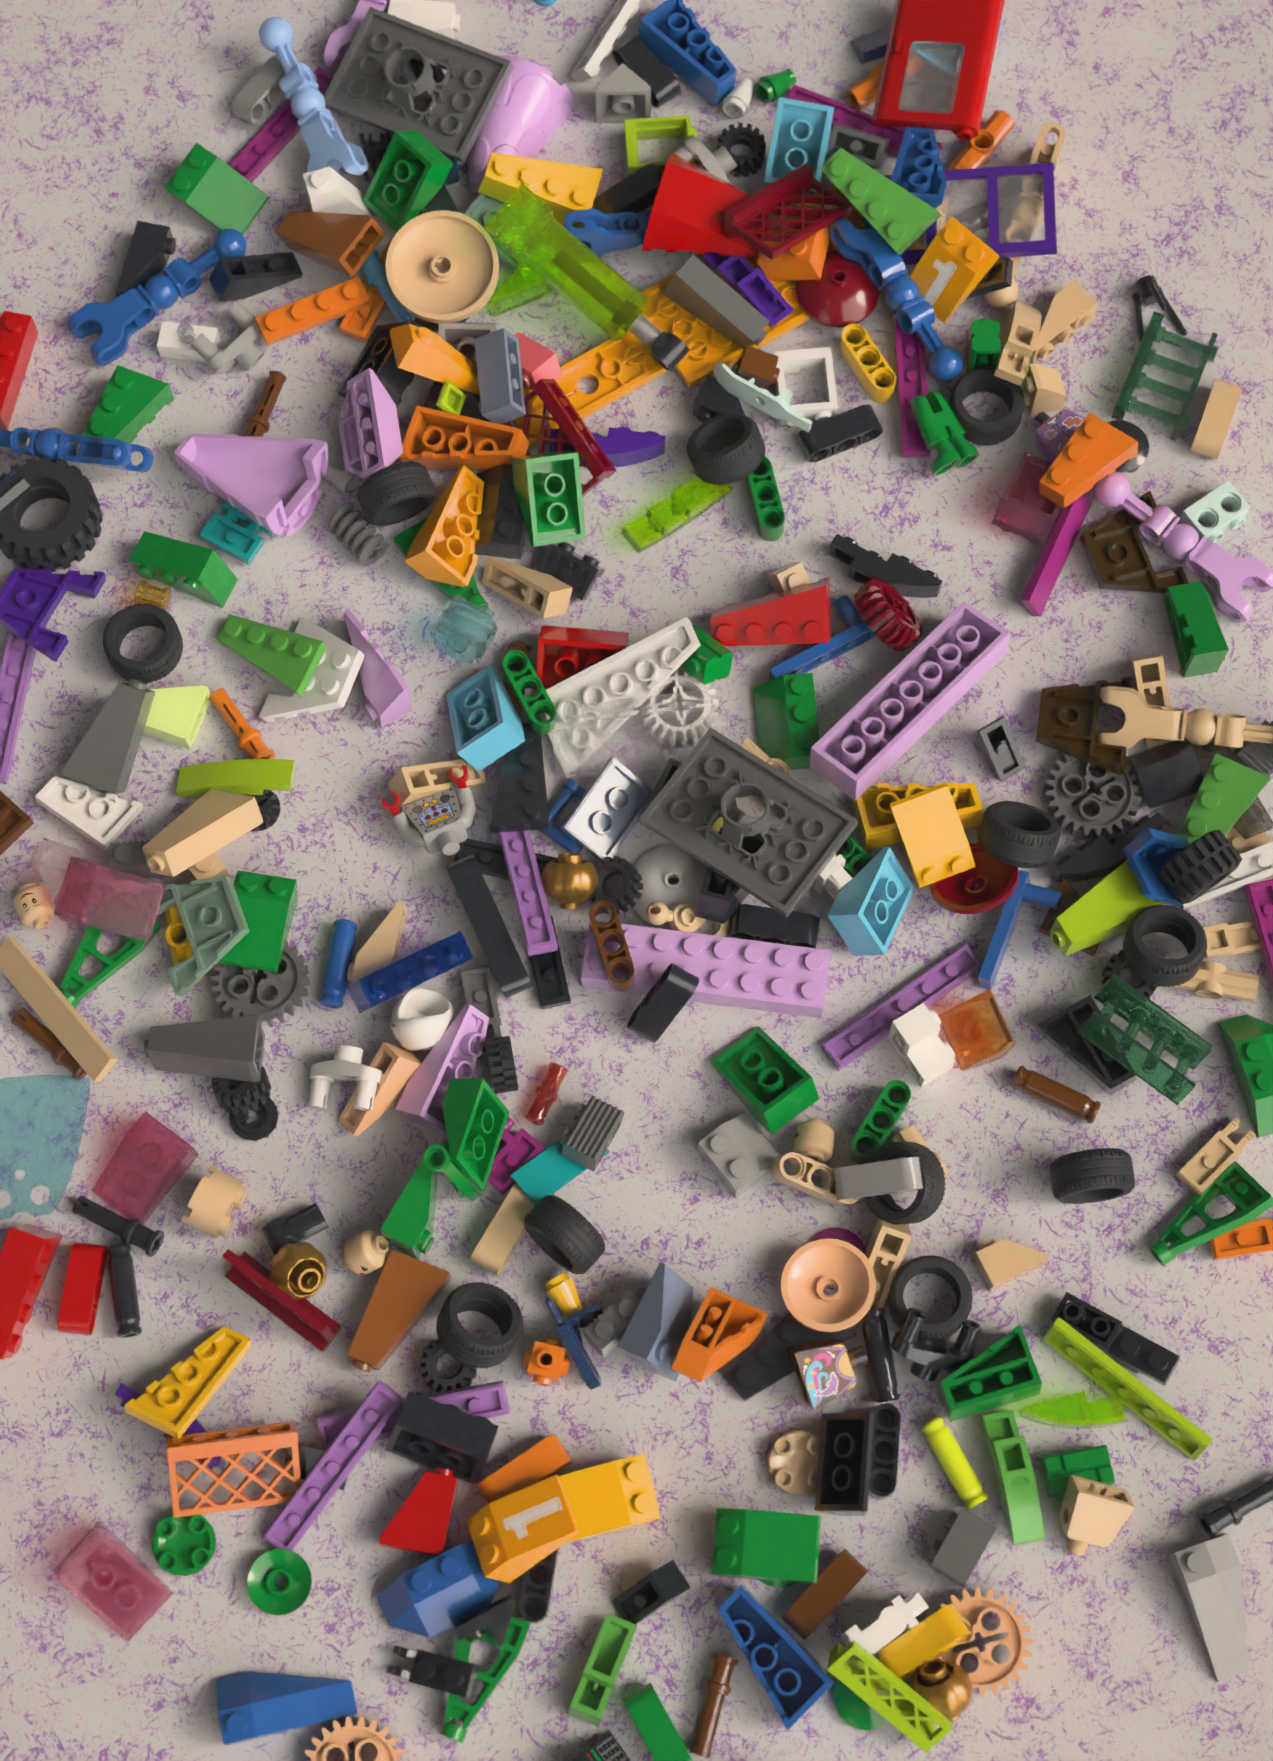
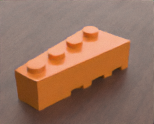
M416 405L402 444L403 453L398 458L401 462L414 461L421 463L427 470H458L462 465H465L469 470H483L502 464L512 465L511 458L525 456L530 443L519 428Z

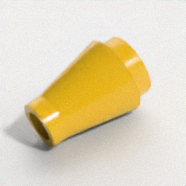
M566 1271L544 1284L548 1290L545 1293L551 1297L552 1301L567 1317L583 1310L573 1277L569 1278Z

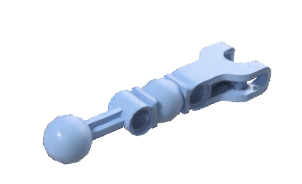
M281 17L266 19L259 29L260 42L267 50L276 52L285 72V75L279 80L282 91L286 94V98L291 100L292 112L299 119L298 124L301 127V133L310 152L307 173L326 167H331L338 173L339 169L343 166L346 172L361 176L369 168L363 150L359 145L345 141L330 110L325 109V99L321 92L317 90L319 86L316 83L314 73L306 64L297 62L290 47L293 40L292 26Z

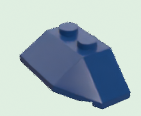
M471 1541L458 1545L400 1575L378 1593L376 1598L389 1626L427 1638H433L451 1629L454 1623L490 1605L500 1581L484 1577L474 1543Z

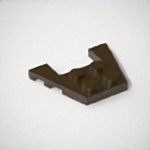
M1151 491L1141 496L1140 500L1152 509L1157 506ZM1123 508L1118 513L1105 518L1083 532L1079 538L1100 589L1165 593L1168 587L1189 584L1182 566L1154 572L1135 524L1142 522Z
M1122 677L1119 682L1108 683L1107 680L1096 681L1095 685L1082 687L1078 683L1042 688L1036 742L1118 775H1123L1126 747L1095 743L1099 702H1104L1100 697L1101 688L1106 686L1131 688L1132 677Z

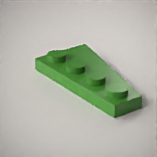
M231 614L228 615L217 637V640L222 645L243 659L248 660L264 673L266 672L301 697L327 648L323 641Z
M1216 753L1178 835L1186 837L1189 844L1213 830L1220 829L1226 835L1272 778Z

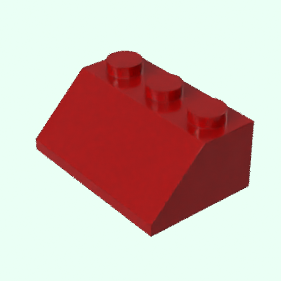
M542 625L538 638L537 675L545 690L627 648L629 632Z

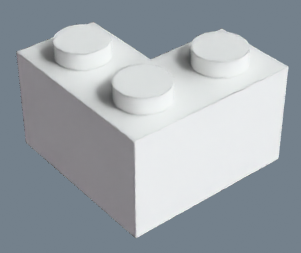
M924 1003L894 1020L888 1035V1039L921 1087L952 1069L955 1062L953 1059L955 1053L946 1041L942 1043L938 1037L941 1029L939 1026L941 1024L940 1018L932 1008L928 1010Z

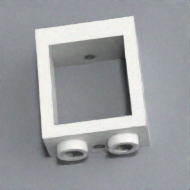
M831 347L774 351V355L779 356L776 367L780 369L775 383L777 396L786 389L784 374L824 371L828 402L791 406L799 415L812 421V423L836 416L838 404ZM779 419L780 425L796 427V425L787 420Z

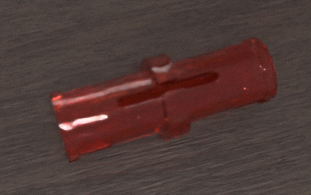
M550 1062L541 1085L537 1086L534 1091L536 1096L528 1114L525 1116L526 1120L539 1126L544 1125L552 1103L557 1102L559 1097L557 1092L568 1072L565 1067Z

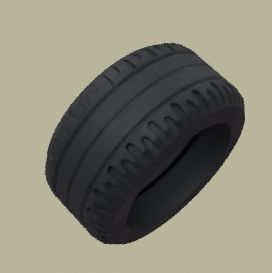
M984 367L967 372L958 379L951 391L948 405L966 431L963 435L968 442H972V444L989 446L1002 443L1016 432L1022 419L1025 400L1021 387L994 376L995 368ZM977 392L993 393L1004 400L1008 406L1009 413L997 421H981L966 411L963 400Z
M727 413L705 421L692 433L687 442V455L696 475L702 481L709 484L724 485L737 482L757 469L765 456V443L756 422L751 417L738 413Z
M414 461L394 464L372 474L361 483L357 491V499L365 518L369 523L376 526L392 525L410 519L427 509L436 497V489L427 468L423 464Z
M149 603L129 605L124 607L125 609L116 612V615H113L110 622L107 623L103 634V648L112 668L121 677L129 681L130 679H136L145 683L161 680L162 677L165 678L176 668L183 652V639L174 618L163 608ZM153 626L166 633L167 636L163 648L150 659L134 661L120 654L122 641L128 633L136 628Z
M1000 801L988 806L985 810L977 839L987 854L1003 863L1021 868H1038L1050 863L1060 839L1061 830L1055 819L1041 809L1020 802Z
M1155 905L1143 909L1131 920L1123 941V956L1132 973H1135L1144 982L1146 981L1148 984L1151 983L1159 987L1179 986L1193 978L1200 969L1207 950V937L1201 923L1191 913H1187L1186 910L1176 906L1172 907V905ZM1155 932L1172 935L1181 941L1188 955L1172 960L1158 957L1145 947L1141 937Z
M891 1142L884 1144L870 1154L865 1164L895 1160L900 1157H919L923 1189L918 1190L915 1200L906 1209L900 1207L893 1200L891 1194L863 1197L865 1199L864 1202L877 1218H881L890 1224H914L926 1220L936 1212L945 1195L946 1178L944 1177L945 1173L943 1172V1167H941V1162H939V1159L931 1150L919 1143Z
M1097 1148L1077 1151L1056 1158L1050 1165L1053 1194L1062 1203L1084 1204L1111 1200L1129 1194L1135 1187L1132 1159L1130 1154L1123 1149Z
M555 1195L543 1197L524 1219V1227L536 1244L555 1262L573 1274L586 1273L605 1251V1242L595 1227L574 1207Z
M925 1255L908 1261L897 1271L890 1286L888 1307L894 1322L901 1328L907 1313L903 1294L909 1280L923 1273L941 1276L949 1282L955 1292L956 1308L953 1314L942 1323H923L918 1336L923 1339L939 1341L957 1332L968 1318L973 1301L972 1288L967 1276L954 1262L940 1256Z
M471 1282L457 1287L446 1298L436 1322L437 1337L442 1348H444L445 1352H448V1355H451V1358L457 1362L459 1361L461 1364H465V1366L491 1368L501 1364L511 1355L522 1334L523 1317L517 1302L506 1291L493 1284ZM465 1311L482 1313L497 1324L502 1336L496 1339H483L474 1336L462 1326L457 1314Z

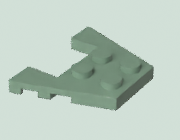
M226 875L194 880L187 884L164 885L162 888H144L140 890L149 915L154 917L176 905L180 913L194 956L167 969L174 992L179 996L186 994L250 932L232 879Z

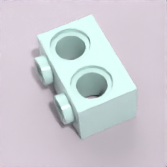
M1228 480L1183 510L1178 523H1186L1194 527L1198 532L1200 540L1204 536L1207 540L1216 543L1224 536L1226 530L1229 528L1235 530L1246 521L1247 518L1245 516L1250 505ZM1222 506L1231 508L1233 512L1223 510ZM1199 522H1207L1210 527H1204Z

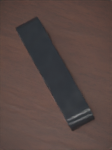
M473 854L446 865L448 874L505 999L533 987Z

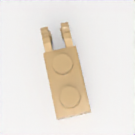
M1237 1117L1222 1131L1219 1130L1176 1174L1195 1194L1201 1195L1242 1153L1241 1150L1255 1136L1250 1130L1240 1138L1236 1145L1227 1137L1239 1127L1241 1120Z

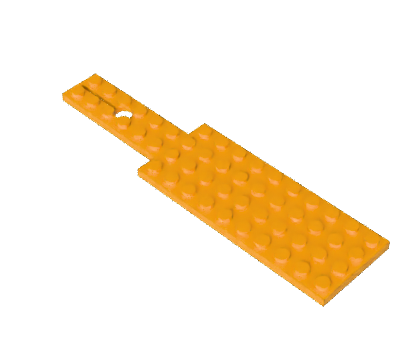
M835 184L828 187L850 202ZM804 203V205H820V204ZM852 205V211L843 216V218H847L855 228L866 230L862 221V214ZM831 238L829 240L827 252L837 251ZM915 240L906 250L923 248ZM760 251L757 258L744 257L754 269L759 268L762 271L757 263ZM676 273L631 297L629 304L640 316L643 315L661 332H671L689 348L690 351L675 369L686 385L691 388L704 381L707 375H714L715 364L718 362L724 363L727 367L735 363L744 349L663 294ZM836 277V278H835V280H837V281H842V280H844L843 278H840V277ZM797 280L770 281L794 311L773 328L767 325L764 330L768 334L758 346L752 343L751 347L760 349L811 319L798 303L796 296ZM628 328L561 366L562 374L555 380L581 419H584L662 375L667 370L652 358L649 348L629 332ZM583 377L596 379L599 387L594 393L584 394L577 388L578 381ZM523 388L524 398L532 391L531 389ZM539 396L532 402L531 414H543L544 404ZM524 416L511 420L516 428L523 431L522 422H524ZM531 418L529 434L540 435L542 419ZM548 420L547 437L550 435L551 428L559 430L556 421ZM529 438V447L533 448L539 445L540 439Z

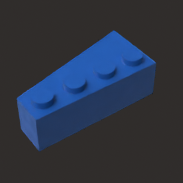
M666 0L640 20L638 37L642 39L665 66L714 107L722 102L734 89L737 70L720 47L713 44L709 32L705 27L702 28L696 21V15L691 8L687 9L683 0Z
M742 1584L718 1610L745 1654L755 1675L760 1680L770 1701L775 1706L785 1727L789 1730L832 1686L835 1679Z

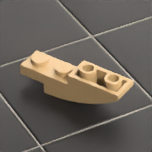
M1015 300L1002 339L1003 346L994 376L1016 385H1021L1025 378L1029 360L1036 347L1042 319L1041 310Z

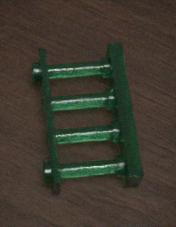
M1154 311L1111 418L1123 420L1125 413H1132V411L1175 426L1170 440L1176 441L1179 431L1185 433L1191 419L1186 413L1207 361L1213 363L1219 346L1214 345L1218 334L1212 333L1208 345L1166 331V327L1161 326L1164 314ZM1163 341L1203 356L1199 368L1156 354L1157 350L1152 349L1154 342L1160 343ZM1153 364L1194 379L1189 392L1146 377L1147 374L1142 372L1144 366H1151ZM1143 387L1183 402L1184 405L1180 415L1138 401L1137 397L1133 396L1135 388L1141 390Z
M1113 973L1094 997L1104 1005L1101 1012L1099 1013L1094 1010L1076 1032L1178 1105L1196 1085L1185 1076L1188 1069L1194 1070L1211 1052L1213 1045ZM1114 1013L1129 1023L1125 1032L1110 1021ZM1139 1031L1154 1041L1150 1050L1135 1040ZM1163 1050H1166L1178 1059L1175 1068L1160 1058Z

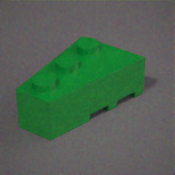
M117 365L82 435L112 438L132 443L138 437L137 433L147 423L151 424L156 419L155 415L166 404L169 406L174 401L169 383Z
M146 531L143 532L129 558V561L137 569L136 573L147 580L153 579L221 608L224 607L238 580L213 549Z
M1202 581L1168 587L1163 597V602L1183 678L1218 672L1229 649L1211 606L1209 592L1205 591Z
M1021 1326L1015 1327L1003 1339L993 1343L974 1360L971 1359L940 1382L939 1395L949 1422L1040 1394L1042 1381Z

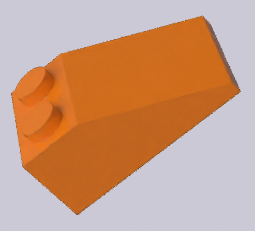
M824 204V209H837V206ZM801 205L786 206V207H801ZM804 205V208H820V205ZM778 215L776 219L781 220V215ZM784 215V220L801 221V216ZM804 216V221H818L821 219V217ZM830 225L773 260L760 252L757 263L769 281L820 280L830 240ZM769 228L767 232L781 233V228ZM784 228V233L797 234L801 231V229ZM764 241L772 248L781 243L780 241Z

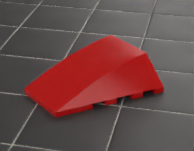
M671 153L666 162L653 204L642 251L652 252V249H663L668 253H677L680 250L694 251V254L703 255L706 252L719 253L720 256L757 258L759 250L739 236L731 239L724 234L725 211L751 195L682 157ZM751 227L748 231L761 232V227Z

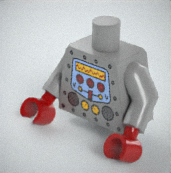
M462 765L464 774L460 778L454 777L452 768L449 770V775L452 781L457 784L459 790H456L453 786L403 806L402 813L398 808L399 796L396 792H391L392 798L395 800L393 805L386 804L382 797V809L392 813L393 818L391 820L404 841L417 847L423 846L430 854L442 850L445 855L450 856L459 851V843L468 838L466 829L472 825L476 812L471 788L466 785L469 774L464 765Z

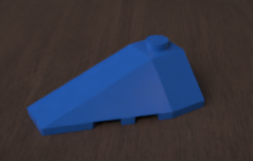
M906 127L891 181L935 209L943 203L947 189V178L944 175L942 160H940L934 129Z
M251 1671L217 1679L218 1715L224 1745L230 1746L358 1714L351 1680Z

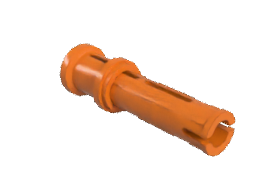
M220 688L210 695L209 700L214 704L238 738L237 745L239 749L244 750L250 759H273L275 757L273 749L265 745L259 730L251 728L240 710L228 696L226 690Z

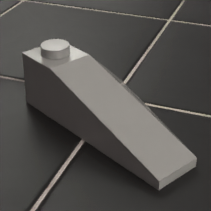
M1229 1534L1168 1555L1216 1681L1220 1682L1247 1672L1248 1659L1241 1564Z

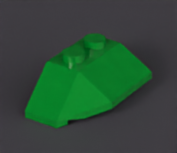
M1248 1014L1220 1021L1217 1024L1257 1138L1273 1134V1025Z

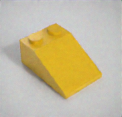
M946 782L889 803L910 868L919 888L976 867Z
M645 1454L607 1462L560 1476L580 1533L566 1543L646 1525L661 1518Z

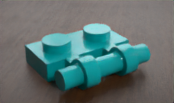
M224 500L220 509L227 514L223 517L214 512L199 534L200 539L250 565L264 544L263 538L257 534L261 531L268 535L272 533L256 524ZM241 520L249 525L245 529L235 522Z

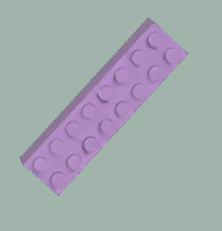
M963 601L811 747L810 768L856 801L1007 653L1010 633Z
M589 920L581 974L582 987L615 991L608 984ZM621 924L635 970L633 986L629 990L623 991V993L646 995L665 969L673 963L699 978L697 988L688 1001L822 1018L831 950ZM609 941L604 945V948L611 952L618 950L620 947L615 941ZM618 969L613 973V976L618 980H624L629 976V973L624 969Z

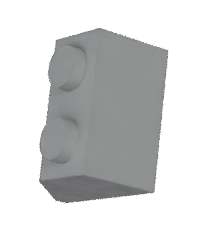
M746 1112L723 1123L699 1141L697 1150L735 1198L770 1172L771 1162L780 1155Z

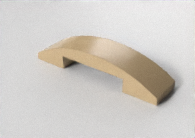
M1253 920L1228 925L1226 922L1203 927L1207 937L1206 958L1232 957L1261 951Z

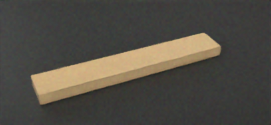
M7 937L0 946V970L94 1082H101L116 1062V1056L15 937Z

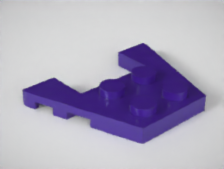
M14 568L0 590V625L52 661L57 662L68 644L67 635L44 629L67 591L95 599L106 582L105 573L94 571V575H80V571L69 570L67 574H52L51 570Z

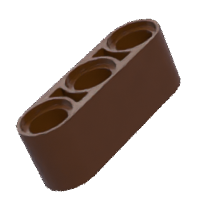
M598 901L590 908L589 918L604 972L612 989L619 992L627 991L634 984L635 970L614 905L610 902ZM605 913L611 919L607 923H599L595 920V917ZM609 941H615L620 947L618 950L611 952L607 951L604 945ZM618 969H624L629 973V976L624 980H618L613 976V973Z
M844 1548L818 1576L817 1583H812L781 1618L805 1641L865 1576L868 1570Z

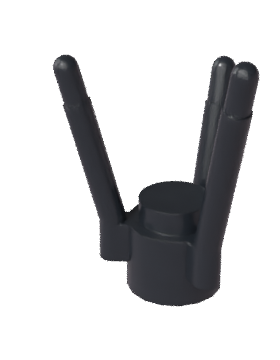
M1147 275L1137 280L1134 285L1136 292L1132 294V298L1135 303L1138 339H1144L1141 302H1144L1145 305L1157 303L1161 310L1168 312L1182 335L1186 336V329L1164 296L1155 276Z

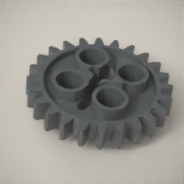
M1065 753L1062 758L1063 762L1055 761L1054 768L1056 770L1050 769L1048 777L1051 780H1046L1044 788L1049 790L1045 792L1044 799L1051 800L1046 809L1047 811L1056 810L1053 816L1055 821L1063 820L1062 830L1071 826L1072 836L1079 830L1082 831L1084 840H1086L1089 833H1093L1095 840H1098L1101 832L1107 838H1110L1112 828L1120 833L1123 830L1122 823L1127 826L1130 825L1132 821L1130 816H1136L1138 809L1135 806H1138L1142 799L1136 796L1140 794L1142 787L1133 785L1137 782L1138 776L1129 775L1133 765L1125 766L1123 775H1118ZM1089 770H1099L1103 777H1093ZM1107 780H1114V782L1108 783L1107 785L1101 787ZM1074 785L1078 788L1079 792L1070 793L1066 790L1065 786ZM1098 788H1100L1098 795L1092 793L1098 790ZM1088 790H1089L1092 794H1090L1089 796H1087V797L1085 798V796H1086V794H1087V792H1088ZM1107 793H1116L1120 797V800H1110L1107 796ZM1082 799H1084V800H1083L1079 805H1077L1076 807H1072V806H1071V804H1074V803H1076V802L1081 801ZM1091 808L1095 811L1096 816L1089 817L1084 814L1082 809Z
M286 941L279 968L286 969L282 974L226 964L214 965L212 968L215 976L210 977L211 983L214 986L211 988L213 997H217L215 999L217 1007H223V1015L228 1016L232 1013V1018L258 1015L261 1025L262 1021H267L269 1027H273V1019L275 1018L284 1023V1013L294 1016L293 1005L303 1006L300 997L308 996L305 986L310 985L309 977L306 976L309 974L308 966L304 965V956L298 955L297 947L293 946L288 949L289 945L288 941ZM239 988L248 989L245 993L242 994L235 993V991ZM257 994L256 1002L254 1004H251L254 997ZM267 995L277 996L272 1001L263 1000Z

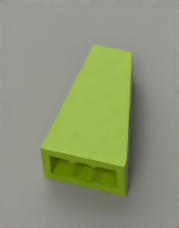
M1127 859L1056 918L1049 931L1053 945L1059 948L1065 957L1127 932L1131 920L1139 912L1147 907L1163 904L1161 901L1149 899L1142 894L1139 888V881L1135 873L1129 868Z

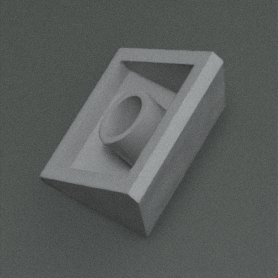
M623 63L595 87L597 123H624V120L651 118V86Z
M439 323V337L475 365H477L474 357V352L476 351L475 339L496 331V323Z

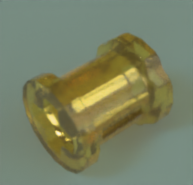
M141 580L136 589L134 601L135 604L149 603L166 610L172 591L169 587L159 588L148 584L147 580Z

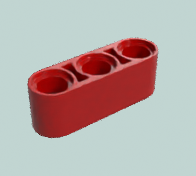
M74 1242L70 1253L58 1315L57 1327L59 1332L89 1336L92 1334L106 1268L107 1246Z

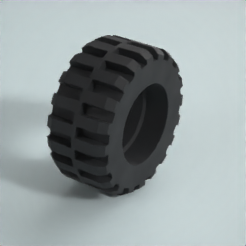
M41 457V461H35L32 458L25 460L26 464L19 466L17 463L10 467L11 472L17 471L26 480L32 491L0 517V548L3 554L8 559H13L14 563L21 568H25L27 565L29 569L45 568V570H51L52 572H56V567L62 566L63 569L71 567L70 563L74 560L80 562L86 557L84 554L86 550L92 551L96 545L94 537H100L102 530L100 523L103 521L102 512L90 481L86 476L82 475L80 469L74 465L69 467L67 461L57 459L55 463L52 462L51 457ZM3 473V474L0 476V482H1L5 477H7L10 473H8V474ZM56 498L70 504L69 511L64 520L50 530L32 532L20 527V521L24 512L39 500Z

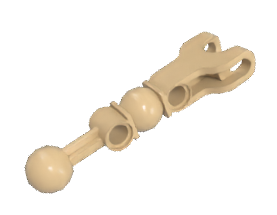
M1056 122L1043 124L1029 163L1053 162L1055 165L1054 176L1066 133L1062 125ZM1049 132H1054L1058 136L1057 143L1053 145L1046 143L1044 136ZM1043 176L1025 177L1018 202L1013 205L1008 213L1009 229L1006 232L1004 243H1010L1012 240H1019L1021 242L1032 241L1033 234L1042 225V207L1044 205ZM1029 192H1036L1038 196H1032ZM1010 257L1013 261L1011 287L984 294V298L990 306L1004 309L1015 302L1019 289L1014 276L1020 259L1023 257Z
M1106 686L1101 688L1100 691L1102 701L1118 706L1123 710L1125 721L1118 728L1099 730L1096 733L1095 743L1124 746L1126 749L1133 747L1143 738L1184 741L1185 738L1190 743L1198 746L1207 745L1213 741L1214 745L1226 747H1243V741L1273 744V726L1246 723L1247 717L1243 715L1218 713L1216 716L1211 710L1204 708L1194 709L1188 713V709L1152 705L1144 701L1142 695L1130 687Z

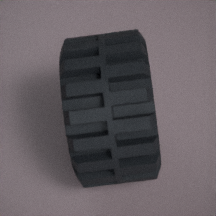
M1220 829L1213 830L1204 834L1171 858L1161 868L1158 876L1180 904H1187L1199 898L1238 868L1242 857Z

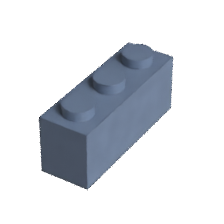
M504 328L476 338L474 357L478 370L476 381L480 392L479 410L482 416L493 423L503 424L526 415L519 339Z

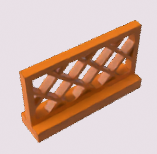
M295 1421L182 1435L179 1440L172 1436L166 1437L174 1518L288 1503L301 1485L298 1436ZM291 1447L292 1457L284 1466H281L271 1458L277 1449ZM248 1452H254L262 1458L251 1471L238 1462ZM222 1456L230 1463L218 1475L206 1465L213 1457ZM189 1460L197 1467L185 1479L176 1472L175 1462ZM266 1462L279 1471L269 1484L256 1475ZM292 1465H293V1474L288 1471ZM234 1466L247 1475L237 1488L224 1479ZM202 1470L215 1479L205 1492L191 1483ZM285 1475L294 1482L295 1492L281 1494L273 1487ZM253 1479L265 1489L258 1497L249 1498L241 1491ZM177 1480L182 1483L179 1489H177ZM219 1483L232 1492L228 1499L223 1502H216L209 1497ZM186 1488H189L200 1497L193 1506L179 1507L178 1498Z

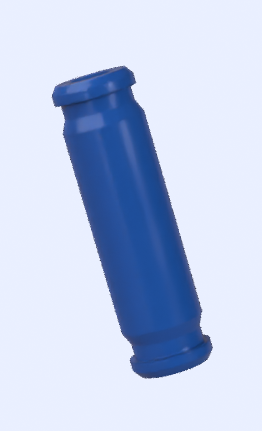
M337 919L333 923L334 930L331 934L321 989L322 997L319 1001L322 1006L339 1009L344 1005L342 1000L346 993L347 973L352 960L355 931L357 930V924L346 919Z

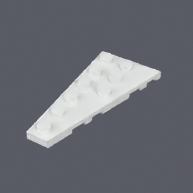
M687 617L546 690L556 709V726L553 731L548 733V736L566 776L570 777L701 645ZM546 713L539 714L542 722L550 719V716Z

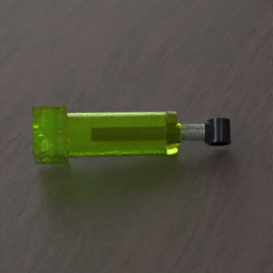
M523 183L485 225L486 231L491 236L495 246L519 266L525 263L615 341L622 339L631 332L649 348L652 358L668 372H672L690 351L677 336L671 332H661L660 329L644 317L650 299L555 219L552 208Z

